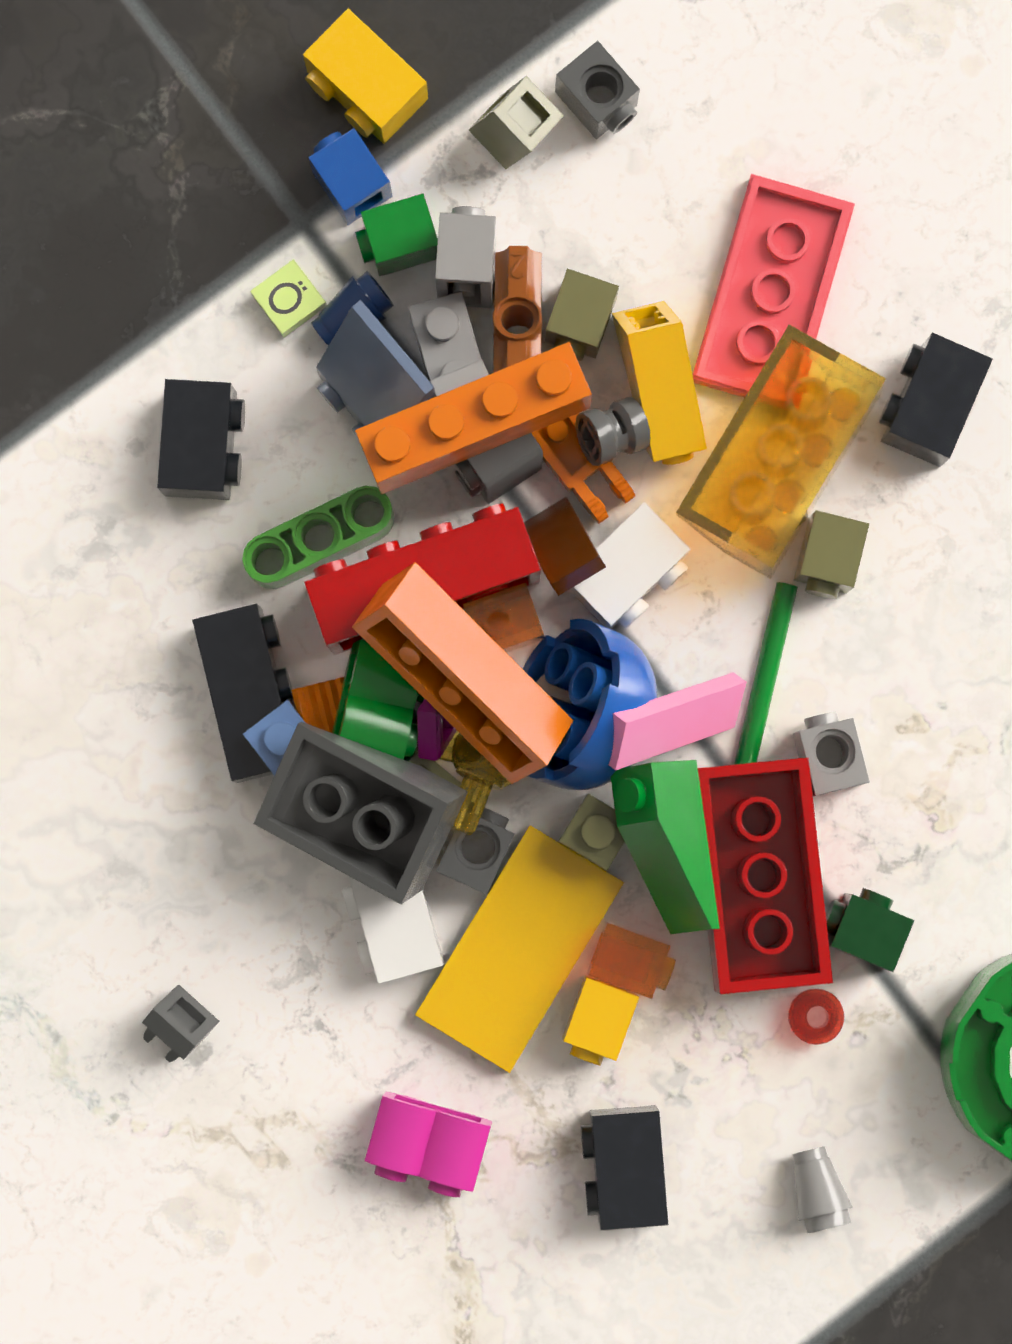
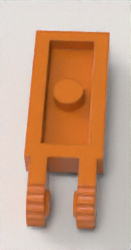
M578 414L532 432V435L543 450L542 459L565 489L569 493L573 491L578 501L598 524L609 516L603 502L593 494L584 482L597 471L601 472L614 495L624 501V503L629 502L636 496L634 490L612 461L594 466L586 459L576 435L575 423Z

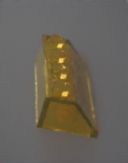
M788 325L676 511V515L721 551L771 579L881 396L886 378L795 327Z

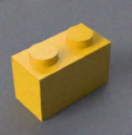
M349 8L303 53L308 73L305 77L307 83L324 100L329 101L334 97L347 109L344 113L347 121L366 138L372 133L385 144L428 100L427 81Z

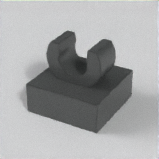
M177 985L142 1021L147 1027L143 1039L149 1043L157 1036L171 1048L165 1057L168 1062H173L178 1057L184 1060L220 1021L184 988Z

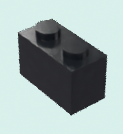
M933 332L922 344V347L913 343L900 371V374L908 377L900 396L891 393L878 423L887 426L880 442L941 467L950 459L993 358Z
M165 379L157 488L164 496L230 500L231 486L240 485L241 453H233L234 432H243L245 400L237 399V392L232 383Z
M657 1106L590 1110L591 1124L580 1125L583 1159L594 1158L595 1181L585 1182L587 1215H598L600 1230L669 1225L660 1112Z

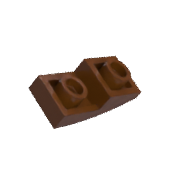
M567 497L524 522L536 558L558 596L606 568Z

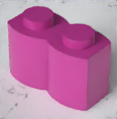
M386 1091L381 1099L365 1162L376 1165L374 1174L385 1179L406 1182L408 1175L418 1176L429 1180V1190L445 1196L460 1197L462 1190L470 1192L474 1190L492 1121L466 1112L437 1106L416 1098Z

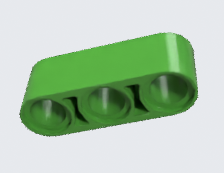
M367 485L340 495L250 540L243 552L242 561L244 568L250 577L264 588L277 589L313 573L315 568L340 560L388 535L393 527L395 517L390 499L385 493L381 495L379 488ZM367 501L376 502L384 509L381 521L371 527H363L354 521L355 510L360 504ZM317 525H327L334 531L333 542L327 549L322 551H312L305 545L307 532ZM270 548L282 551L284 564L277 573L262 575L257 572L256 560L261 552Z

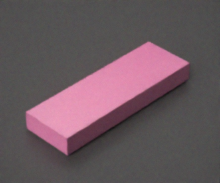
M733 672L650 700L640 707L613 713L614 742L609 766L614 770H618L735 728L747 682Z

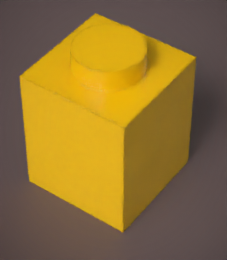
M584 975L562 1036L563 1042L572 1044L570 1055L601 1066L604 1057L617 1061L639 996Z

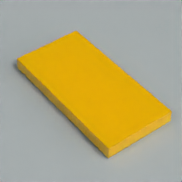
M529 825L415 1016L510 1073L624 882Z

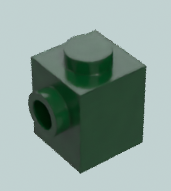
M862 888L859 897L854 894L844 893L841 902L833 900L826 912L829 946L881 969L894 972L915 920L891 911L894 900L869 889Z

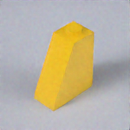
M665 301L612 313L631 394L643 408L650 428L651 439L646 451L653 462L661 460L662 464L665 465L680 464L691 460L694 457L693 452L706 450L707 446L682 321Z

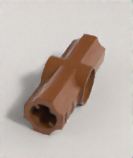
M508 246L507 249L495 253L494 312L492 316L494 339L493 373L541 353L542 253L536 252L528 246ZM513 326H523L529 329L521 334H513L507 331V329Z

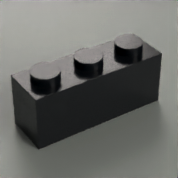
M256 603L192 619L231 781L240 783L272 775L273 773L244 737L243 733L286 700H293L292 685L287 668L277 669L272 648L281 646L274 615L264 616L262 608Z

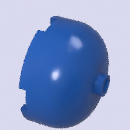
M579 618L570 620V628L566 629L559 636L554 638L546 635L540 641L526 661L523 670L535 682L545 675V679L549 684L568 691L572 704L551 695L549 696L574 720L548 765L530 774L528 777L558 788L576 791L597 788L611 782L610 776L616 771L609 766L614 742L613 713L640 707L650 700L658 698L653 669L642 650L632 640L615 630L593 621Z

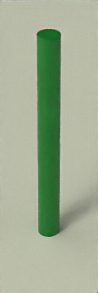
M776 583L734 765L755 763L758 760L798 589L797 586L792 584Z

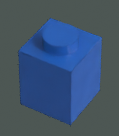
M355 128L344 135L340 132H335L325 137L315 146V153L308 157L312 173L347 225L361 218L362 211L378 207L393 197L389 179Z

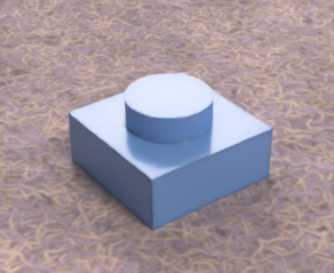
M286 700L243 733L244 737L274 776L297 724L300 722L306 723L289 700Z

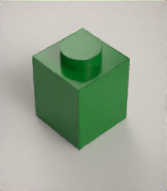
M424 193L361 212L364 229L356 231L355 235L364 264L374 261L379 277L437 259L438 238Z

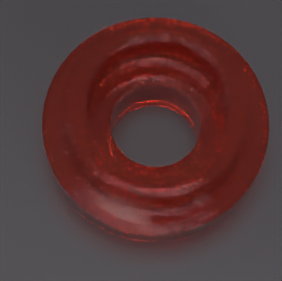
M811 988L800 992L792 1000L788 1009V1022L793 1033L802 1041L816 1045L824 1044L833 1040L841 1031L844 1023V1011L840 1001L832 993L819 988ZM815 1006H821L826 1012V1021L819 1027H812L807 1021L808 1011Z

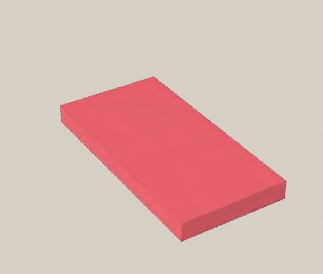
M751 174L692 374L694 383L792 412L796 410L855 203Z

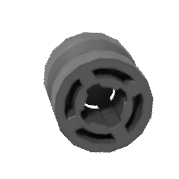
M633 397L613 402L608 410L601 411L594 408L579 413L576 417L575 426L579 445L586 459L594 466L613 461L616 454L620 452H625L626 454L640 452L647 449L650 444V428L643 408Z

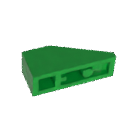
M697 760L651 762L616 770L610 777L617 827L670 935L719 929Z

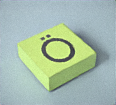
M294 259L250 291L253 298L283 338L327 306L326 301Z

